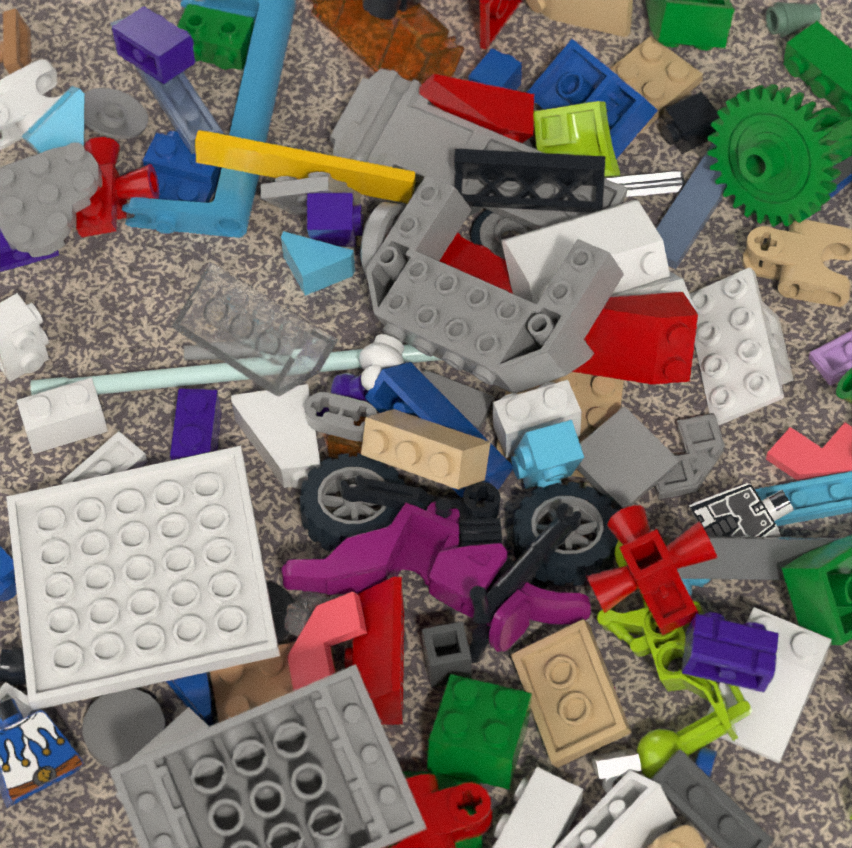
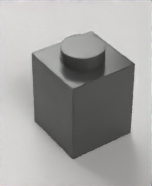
M463 621L422 629L423 652L431 687L446 685L450 674L472 679L471 655Z

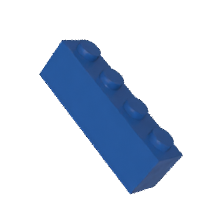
M411 362L382 369L375 380L374 387L365 396V399L379 413L395 409L488 441ZM490 443L486 477L481 482L492 484L499 490L513 470V467ZM468 486L460 489H452L462 498L463 493Z

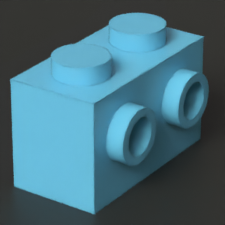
M572 420L526 432L515 449V456L511 457V462L516 478L523 479L526 489L535 486L545 489L552 484L559 482L561 484L560 479L570 477L584 459Z

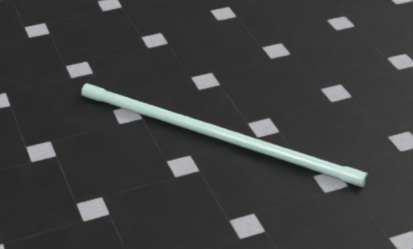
M409 344L404 345L402 353L404 363L441 360L434 356H427ZM363 349L78 378L59 377L31 380V396L91 377L97 395L358 369L362 368L359 356Z

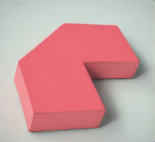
M845 422L823 448L789 427L767 452L766 460L797 481L852 471V426Z
M350 592L317 605L287 656L293 691L335 674L330 647L367 633L360 597L355 592Z

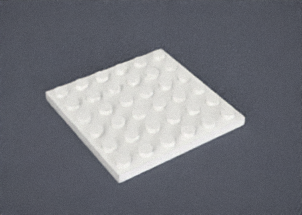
M241 446L6 497L28 701L32 710L280 656Z

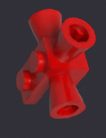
M95 137L89 139L84 144L85 150L93 155L100 167L102 187L98 186L96 193L90 198L91 204L76 213V230L81 238L116 232L117 220L127 218V212L122 211V206L127 204V200H130L131 197L159 199V183L152 164L120 176L115 168L120 152L118 142L108 137Z
M633 505L621 509L609 519L608 528L623 545L619 549L627 565L586 577L604 614L639 588L663 636L692 622L695 614H699L677 569L718 559L700 521L666 546L658 530H650L646 510L643 506Z

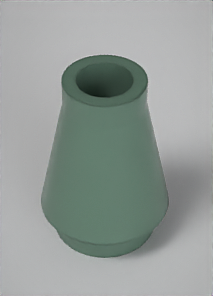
M776 2L766 12V24L769 32L772 35L779 34L780 37L806 28L816 21L820 23L821 10L817 3Z

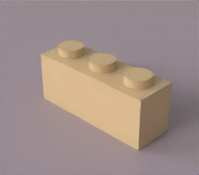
M393 409L366 417L361 455L449 487L460 489L485 480L491 442Z

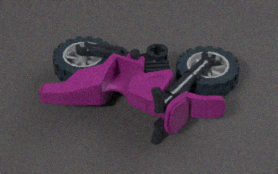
M349 453L340 454L338 459H325L321 462V466L318 469L314 467L310 470L308 481L304 480L302 483L300 495L301 521L304 530L308 529L310 539L314 543L319 541L321 548L329 552L332 549L334 551L326 559L288 560L282 567L283 587L287 590L327 593V595L348 594L350 592L358 594L392 577H398L401 570L413 571L423 578L424 583L429 586L428 593L456 611L473 618L475 623L480 624L472 632V641L469 646L471 663H478L481 661L488 644L497 652L508 650L525 633L529 627L530 620L569 625L582 619L587 620L590 617L591 602L587 595L582 593H559L545 589L550 580L554 581V585L565 586V583H573V586L583 585L585 580H588L586 576L602 572L603 570L607 571L612 567L618 539L608 528V521L618 511L616 508H611V501L605 495L600 497L596 489L589 486L586 489L579 487V483L568 482V485H560L559 482L549 485L545 489L542 487L536 488L532 491L530 498L525 496L522 499L520 510L516 509L514 515L512 544H514V554L517 558L514 562L507 557V551L503 546L501 519L498 517L500 493L492 484L485 482L472 484L465 489L462 498L448 499L428 494L422 488L406 486L403 479L399 480L398 471L392 466L388 468L383 462L370 459L361 455V453H357V457H349ZM338 491L342 495V497L332 496L335 492ZM478 499L487 500L485 507L476 506ZM382 505L378 512L368 506ZM325 506L338 507L339 509L331 514ZM548 520L552 521L549 525H542ZM594 533L596 539L592 542L582 535Z

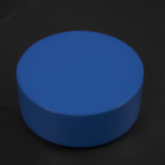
M702 747L699 750L695 764L710 778L717 751Z

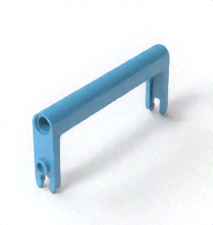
M182 0L180 6L186 8L187 4H193L254 18L255 25L229 136L266 143L295 14V0ZM222 168L215 199L210 203L131 197L130 203L122 206V211L134 214V217L126 219L125 225L136 228L156 229L164 234H171L176 231L235 238L243 237L247 233L259 175Z

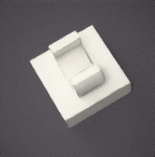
M632 748L591 756L594 773L599 779L603 778L602 786L606 794L613 788L612 785L616 778L624 777L630 770L634 772L641 771L639 754Z

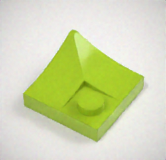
M596 101L534 111L537 150L550 154L605 156V177L620 176L611 141L605 102Z

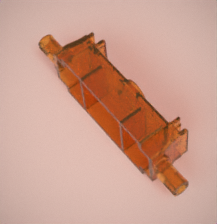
M310 0L314 3L311 12L375 73L380 69L393 70L398 72L403 79L408 81L415 79L420 84H423L433 74L453 77L465 50L464 46L455 43V35L448 37L450 30L420 3L405 12L398 10L395 16L397 21L394 26L392 19H380L369 14L363 7V0Z

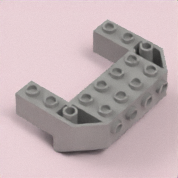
M426 175L366 268L374 315L385 326L382 331L386 335L398 339L401 343L405 342L415 347L427 356L437 357L459 371L464 370L486 384H494L511 393H519L564 377L590 360L594 353L584 338L624 275L610 252L577 239L537 304H534L439 262L472 209L455 187Z

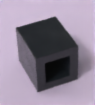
M702 91L665 108L664 121L661 127L663 137L669 145L674 144L681 154L709 142V135L717 132L711 124L720 118L717 114L718 111Z

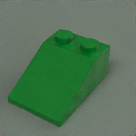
M646 0L649 27L660 44L667 47H678L680 44L693 45L695 48L705 51L712 50L713 47H726L735 10L729 0Z
M852 535L811 550L781 568L799 626L831 639L830 645H843L852 639Z

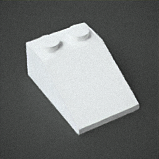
M754 607L747 623L756 622L765 626L768 631L779 633L775 674L764 693L739 687L745 700L750 703L752 713L734 724L738 739L732 741L728 733L720 738L780 763L826 661L831 639ZM720 682L719 687L725 696L728 708L737 704V701L728 684ZM712 705L710 706L708 714L715 711Z

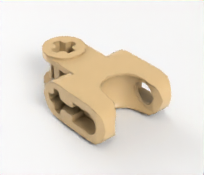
M804 220L800 223L794 221L789 226V231L778 230L769 226H760L754 228L749 233L746 241L747 249L742 258L744 268L753 269L757 277L779 280L778 291L786 298L842 307L849 301L851 294L850 280L845 275L831 271L823 262L831 259L852 260V229ZM764 238L768 239L767 244H763ZM760 260L763 261L762 266H759Z

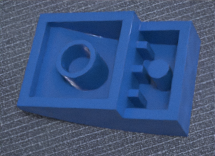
M573 39L569 41L527 91V93L534 94V102L544 110L596 101L605 102L609 131L616 159L658 111L647 99Z

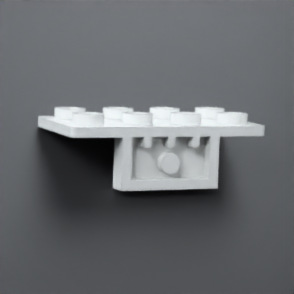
M746 268L689 294L698 313L695 347L709 413H715L718 425L783 399L782 384L793 381V375L779 317L762 302L755 271L751 268Z

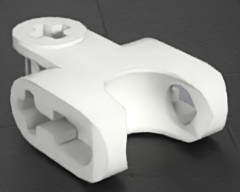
M41 59L0 80V132L2 136L0 139V150L21 140V136L61 97L43 96L57 84V72L48 60Z

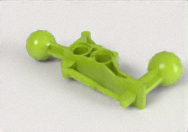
M619 540L615 546V561L618 567H622L627 564L619 547L623 546ZM641 594L645 608L626 613L609 610L605 614L601 610L597 615L599 624L605 631H611L621 641L624 640L628 643L636 656L642 657L652 653L659 678L668 692L687 689L709 701L715 710L677 733L668 729H657L649 731L639 741L636 752L639 754L641 772L650 779L676 750L681 749L689 757L693 752L727 733L732 741L738 739L734 724L752 713V707L745 700L738 686L728 684L737 701V704L728 708L725 696L715 681L682 674L681 670L676 672L668 671V666L672 660L680 657L683 658L687 633L686 627L690 626L691 622L663 636L656 633L657 624ZM693 601L699 614H704L700 604ZM629 632L640 635L641 637L634 639L629 634Z

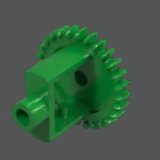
M771 84L767 87L757 85L751 89H746L726 101L727 106L717 112L720 118L711 124L717 132L708 136V140L717 146L708 150L707 154L718 159V162L710 166V170L721 171L722 175L715 180L716 185L727 184L728 187L722 194L724 198L733 194L736 196L733 208L736 209L745 204V217L748 218L757 213V223L761 224L769 219L771 226L775 227L782 222L785 226H789L794 221L800 223L820 211L821 206L829 202L831 198L829 194L836 190L837 184L832 181L840 176L841 171L834 169L833 166L852 156V117L841 116L832 108H822L812 113L816 102L811 101L802 106L804 93L799 92L790 97V87L785 86L778 90L776 84Z

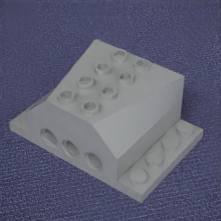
M356 665L109 770L140 848H385L426 829Z

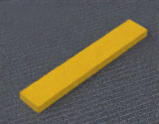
M198 130L195 138L196 163L273 178L290 176L297 179L308 178L310 173L326 172L331 174L333 179L347 183L348 187L361 193V195L406 204L409 203L414 195L416 175L414 171Z

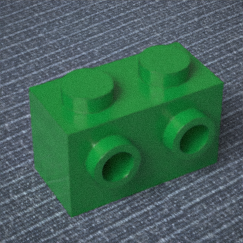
M187 4L177 27L186 30L191 35L194 41L195 62L201 61L215 64L217 67L225 70L232 68L243 71L255 25L254 18Z

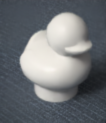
M377 335L374 343L366 346L361 351L359 362L364 369L361 375V382L367 391L374 387L375 380L382 369L404 364L402 357L404 345L398 339L389 335Z

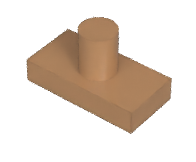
M16 8L3 12V41H0V63H4V67L9 74L31 64L30 28Z

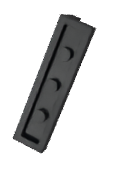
M455 148L454 187L469 206L593 213L603 210L605 156ZM463 179L480 180L486 187L477 195L462 194ZM506 181L517 182L523 190L515 197H505L498 188ZM548 183L554 184L561 192L552 199H542L535 190L542 184ZM581 185L596 186L595 202L579 201L572 192Z

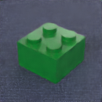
M450 674L429 738L427 770L509 790L529 724L532 693Z

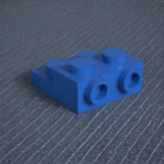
M169 131L166 135L156 133L143 158L144 166L152 164L156 171L159 183V199L210 202L218 185L222 168L196 163V153H190L176 131Z

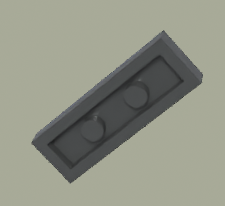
M681 749L676 750L650 778V780L661 785L668 801L716 848H768L774 841Z

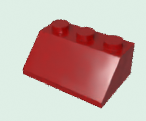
M392 577L357 594L360 597L367 633L353 638V648H345V669L356 665L382 725H403L405 616L402 577Z

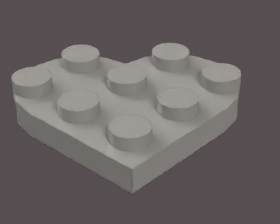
M71 143L67 146L53 148L0 167V230L11 249L28 252L31 257L50 255L63 248L65 245L63 240L70 234L72 227L76 228V213L91 204L90 198L96 193L98 186L102 187L100 167L93 155L87 152L82 144Z

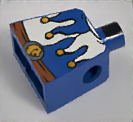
M14 698L0 703V792L6 808H9L73 775L80 770L84 763L45 711L39 710L24 718Z

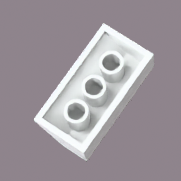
M632 200L501 240L513 294L534 304H537L577 239L610 252L624 273L612 295L670 277L663 239L638 200Z

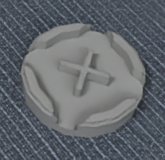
M133 688L102 695L92 703L83 719L82 735L89 754L99 764L112 769L128 762L166 728V720L157 701L148 693Z

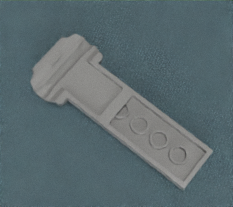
M385 69L378 70L369 79L362 78L330 135L331 143L334 144L333 156L416 172L415 179L421 182L427 175L453 187L455 183V148L543 153L431 106V102L419 94V87L422 85L419 81L415 79L413 81L405 80L400 77L398 72ZM605 178L603 209L622 204L627 196L628 188ZM463 179L462 194L477 195L486 188L480 180ZM506 181L498 188L505 197H515L523 190L517 182ZM548 183L542 184L535 190L542 199H552L561 192L554 184ZM581 185L572 194L579 201L595 202L596 186ZM482 207L534 230L589 214L582 212Z

